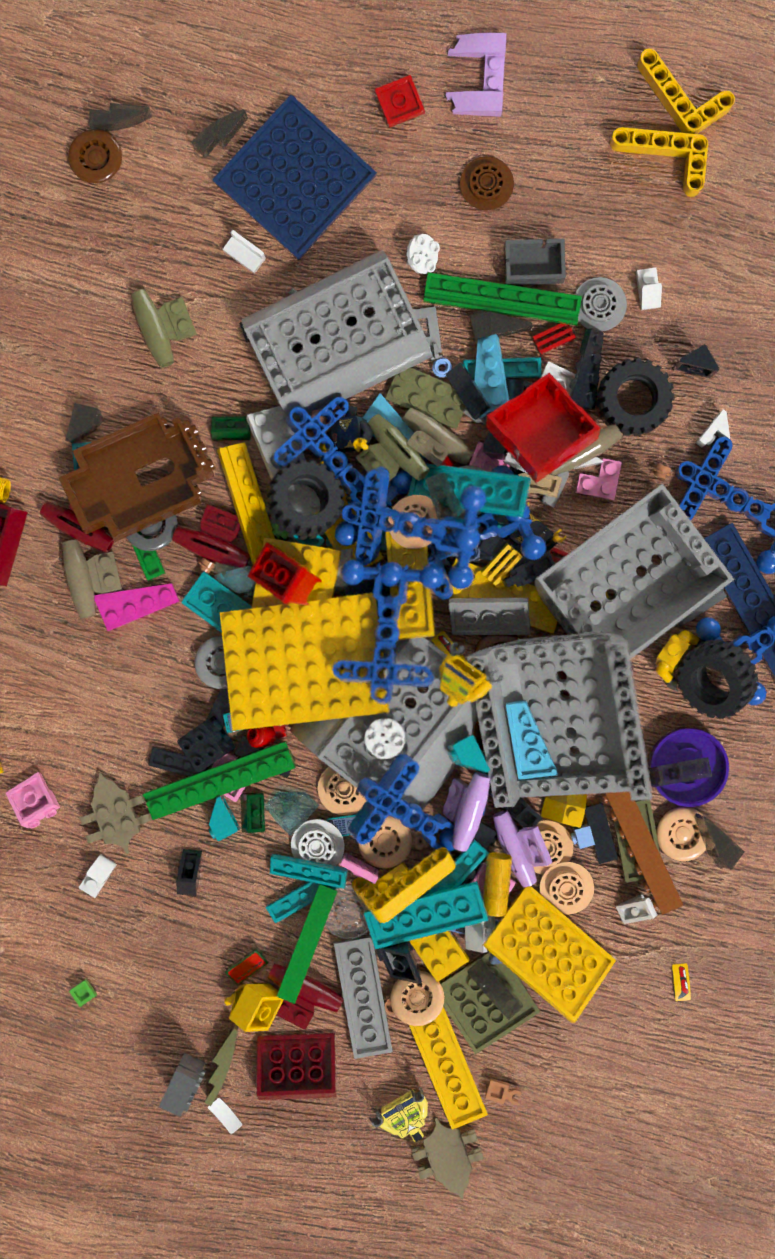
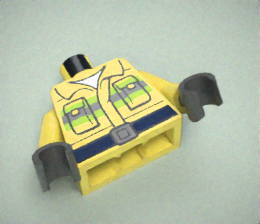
M419 1087L420 1091L417 1093L412 1089L381 1108V1115L379 1111H376L377 1117H369L372 1126L380 1127L393 1135H399L401 1138L410 1134L414 1142L421 1140L424 1135L420 1127L425 1125V1118L428 1115V1101L424 1096L422 1087Z

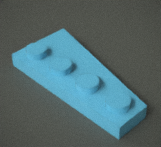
M497 334L478 339L474 382L491 407L479 418L487 416L509 401L500 342Z
M381 393L363 416V419L369 422L373 416L380 414L398 428L407 440L414 434ZM420 454V456L426 463L428 459Z
M527 701L507 702L506 710L518 779L558 775L556 766Z

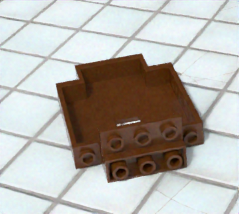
M158 412L73 450L72 452L80 468L59 477V480L84 533L89 534L107 525L113 539L117 542L200 504L199 497L202 496V493L196 484L214 477L213 470L216 468L211 458L207 459L204 454L207 452L203 441L199 442L196 437L199 433L195 424L190 425L189 420L181 422L180 418L177 417L172 420L174 426L170 428L166 418H161ZM164 458L170 459L174 463V470L170 475L144 487L141 486L135 474L136 470Z

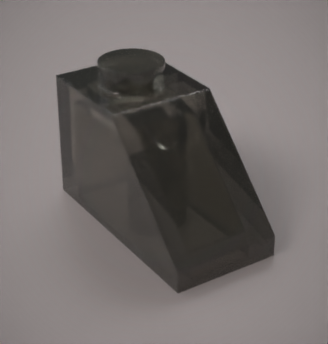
M75 403L65 441L74 444L96 431L97 427L102 423V411L98 408Z

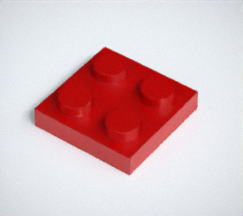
M411 75L375 89L376 97L389 128L425 114V109Z

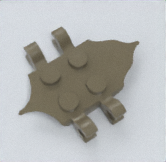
M99 773V780L94 788V796L91 802L94 813L79 818L81 825L96 820L100 829L99 832L86 836L88 844L103 838L104 844L119 845L128 854V844L132 837L141 831L140 825L152 821L150 813L137 817L134 806L146 802L145 797L141 795L130 799L127 791L120 789L113 781L104 778Z
M436 1118L434 1132L424 1139V1147L419 1146L412 1149L414 1161L428 1157L430 1165L418 1167L420 1179L434 1175L436 1181L441 1182L449 1191L456 1193L463 1200V1194L468 1186L469 1175L472 1171L471 1163L483 1159L480 1147L468 1153L465 1144L477 1141L475 1129H470L461 1134L460 1129L452 1130L446 1128Z

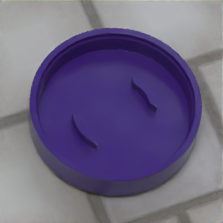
M679 728L666 733L656 742L649 756L648 772L654 788L665 799L679 806L696 807L712 801L723 790L729 775V761L721 743L709 733L695 728Z

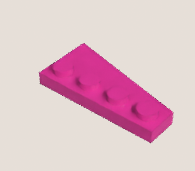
M172 583L94 595L107 631L180 602Z

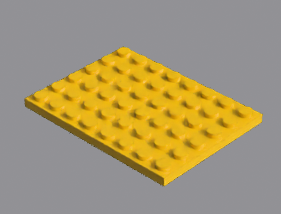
M374 593L307 601L308 605L291 603L221 612L220 620L232 731L390 713L389 702L387 704H379L372 698L371 683L344 682L333 674V666L338 661L374 662V651L377 647L374 632L379 624L378 605L373 595ZM345 667L342 671L340 670V673L342 675L344 672H350L353 674V671H348ZM362 668L359 671V676L365 677L368 669ZM385 669L379 672V678L381 679L386 677ZM381 689L377 693L378 699L386 696L385 689Z

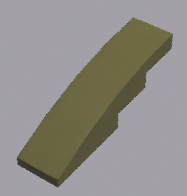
M236 1024L213 1059V1062L218 1064L208 1082L214 1086L204 1102L210 1107L221 1090L233 1059L239 1030Z

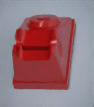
M266 542L248 574L250 579L286 604L308 605L307 598L316 583L322 582L319 577L307 570L306 567L269 542Z

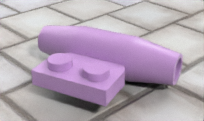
M475 772L469 785L459 778H453L452 785L449 788V794L442 814L452 822H455L452 847L456 850L467 851L478 831L487 803L490 776L484 773Z
M507 810L497 812L493 815V820L502 850L505 854L512 856L511 870L522 887H529L537 882L534 867L548 866L552 863L538 826L519 830Z

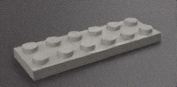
M371 936L334 942L354 1059L393 1052L375 947Z

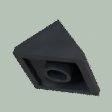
M706 344L680 358L672 368L673 370L709 379L719 372V366Z
M408 941L379 948L391 978L416 984L422 983L419 966Z

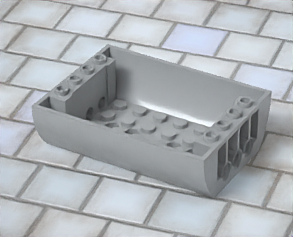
M383 249L242 319L244 330L286 415L293 408L301 407L310 416H313L323 410L337 397L350 398L433 357L418 319ZM369 307L375 310V314L371 318L364 316L365 309ZM353 316L357 319L355 326L349 327L346 325L348 317ZM314 334L321 336V341L316 345L310 342V338ZM295 343L303 345V350L300 353L293 352L292 347ZM298 414L292 415L294 421L300 422L301 419Z
M661 484L535 580V586L540 599L567 635L596 632L621 636L628 643L631 659L731 583L734 578L665 486ZM653 555L660 557L659 565L652 563L651 558ZM638 566H642L645 569L643 577L638 576L636 573ZM608 589L615 592L613 600L606 598L605 593ZM592 601H597L600 604V609L597 612L590 608Z

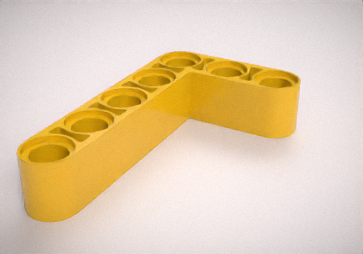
M646 49L637 63L638 70L682 133L698 134L727 114L735 102L732 92L722 91L696 109L655 50ZM643 59H649L652 63L647 64ZM654 75H661L663 79L658 80ZM670 90L674 95L669 96L666 94V91ZM720 100L726 101L728 105H722ZM677 107H683L685 112L678 111ZM704 111L710 112L712 117H707ZM688 122L694 123L696 128H691Z
M624 127L617 128L613 132L610 146L614 151L686 158L683 191L689 197H695L699 194L705 183L708 140L705 136ZM615 137H622L624 142H618ZM635 139H641L644 144L636 143ZM654 141H661L663 146H657ZM674 142H679L682 148H677ZM693 144H699L701 150L695 149ZM691 163H697L700 169H694ZM690 182L696 183L698 188H692Z
M438 848L381 893L369 880L363 877H357L352 882V888L377 921L386 923L455 869L456 863L446 848Z

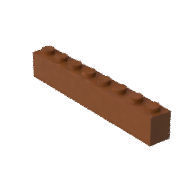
M630 792L601 793L605 803L610 802L613 810L609 812L614 822L618 820L621 828H618L622 840L626 838L629 843L626 848L630 857L635 856L637 863L634 865L638 874L644 875L646 881L643 882L647 893L651 892L654 897L651 902L655 910H660L663 915L684 906L635 800H631Z

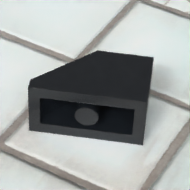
M183 849L176 879L177 894L197 895L202 851Z

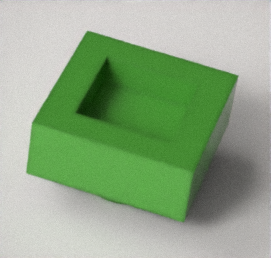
M276 523L271 525L274 528L272 533L279 540L284 538L287 541L290 538L287 536L288 532L284 530L281 533L278 530L279 526Z
M87 979L69 991L79 1007L97 995Z

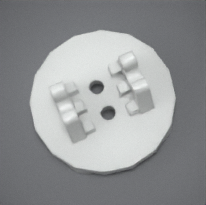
M426 234L414 236L407 247L408 260L406 265H410L412 270L419 274L433 272L436 268L438 252L440 250L438 242Z
M382 718L374 721L368 727L365 733V743L372 755L380 759H388L396 756L402 750L405 744V734L403 728L396 721Z

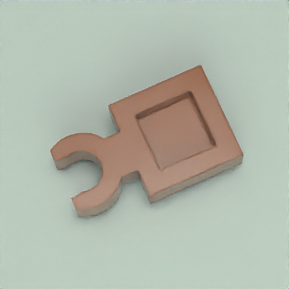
M490 1078L485 1099L504 1104L505 1099H507L511 1104L518 1105V1100L513 1099L512 1096L514 1094L521 1095V1090L518 1088L509 1089V1083Z

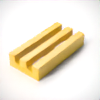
M506 543L483 568L481 574L492 581L494 585H497L522 558V555ZM508 550H510L511 552L500 562V564L491 572V574H489V570L499 561V559ZM513 555H515V557L499 573V575L496 578H494V576L502 569V567L513 557Z

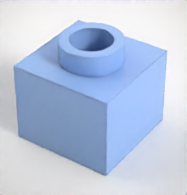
M583 824L581 828L572 827L574 833H571L573 844H577L579 849L595 845L591 828L588 824Z

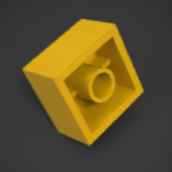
M243 984L230 997L225 998L224 1003L227 1006L232 1004L229 1019L244 1032L267 1031L284 999L277 997L278 990L271 984Z

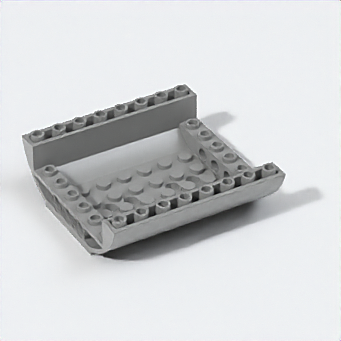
M390 629L385 630L383 638L390 637L392 631ZM422 637L398 640L395 643L396 648H394L396 654L395 664L428 667L434 675V680L429 685L427 692H419L417 686L393 685L392 698L389 702L390 713L295 723L290 728V731L320 760L356 788L358 783L364 778H369L379 783L398 755L408 754L419 764L420 768L401 799L406 800L408 803L417 804L424 810L458 766L450 760L447 746L466 736L473 735L478 714L475 701H467L464 704L458 703L456 707L447 704L448 695L440 689L441 680L439 674V667L447 655ZM385 649L383 650V657L387 658L390 650ZM385 669V675H386V676L388 675V670H387V669ZM406 670L399 673L400 680L408 677V671ZM423 672L422 676L414 673V676L420 677L422 681H424L425 677H428L425 672ZM408 697L415 698L417 702L416 706L412 709L405 706V700ZM382 718L396 721L403 728L405 734V744L402 750L396 756L388 759H380L370 755L365 743V733L368 727L374 721Z
M591 632L519 639L483 649L467 657L469 664L487 676L486 680L489 679V673L492 670H498L493 676L495 680L503 675L501 682H494L492 684L493 687L483 697L475 700L486 762L491 770L488 773L495 808L514 807L520 797L630 792L631 800L652 799L628 643L625 638L614 634ZM564 671L567 674V679H560L557 676V672ZM567 690L570 693V698H563L560 691ZM527 701L556 766L558 775L518 779L506 710L507 702ZM567 728H574L577 732V735H569L567 733ZM571 746H576V747H578L579 750H580V753H579V754H573V753L570 751V747H571Z

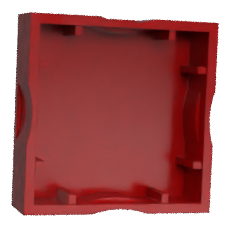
M550 372L527 387L522 394L507 401L488 414L486 422L487 429L535 483L598 439L601 429L585 410L570 398L568 392Z

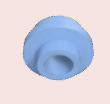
M446 358L437 359L434 361L432 369L436 376L443 378L452 370V365ZM444 365L446 369L440 371L438 367Z

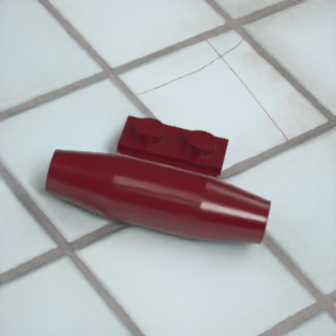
M48 501L42 506L40 510L42 517L58 530L81 543L104 552H109L114 545L115 540L102 528L85 534L71 504L69 509Z
M207 504L200 521L201 531L177 527L173 534V542L196 555L223 565L242 569L247 567L250 559L249 553L231 543L237 538L241 529L238 516Z
M274 963L267 978L280 987L288 967ZM306 975L295 1004L283 1000L276 1015L306 1030L315 1013V1006L337 1013L344 998L325 984Z

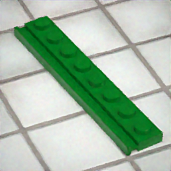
M428 273L423 302L577 326L582 296Z
M283 741L143 794V797L146 799L152 819L156 820L295 769L297 766L288 748L287 741Z

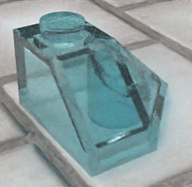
M252 566L230 570L226 574L220 573L215 575L216 580L236 593L244 594V597L254 595L256 582L248 577Z
M278 792L265 804V807L274 820L291 836L319 805L306 792Z

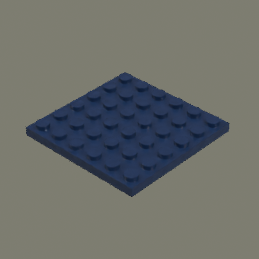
M291 94L214 177L213 183L299 261L377 176V172Z

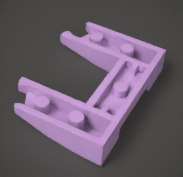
M506 33L457 35L456 40H458V43L454 49H449L448 56L485 58L483 91L446 92V99H452L456 107L452 110V113L501 117Z

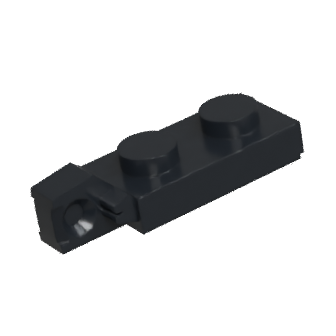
M545 551L539 559L528 560L513 568V570L509 571L511 575L503 579L502 582L505 587H510L514 584L517 587L525 586L553 567L555 562L550 552Z

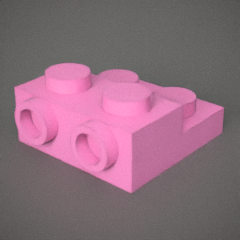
M39 772L6 792L20 825L26 828L37 827L40 825L41 819L53 817L57 813L56 810L60 808L53 791L49 790L42 774Z

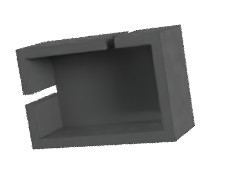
M565 238L547 239L544 248H541L543 239L505 240V284H563L566 278Z
M184 1053L159 1107L181 1117L183 1111L187 1112L206 1072L203 1069L205 1062Z

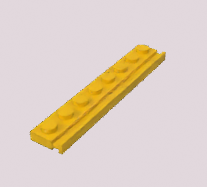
M243 442L219 448L217 452L248 552L254 565L262 551L264 537L275 539L272 533V527L265 510L266 508L246 444Z

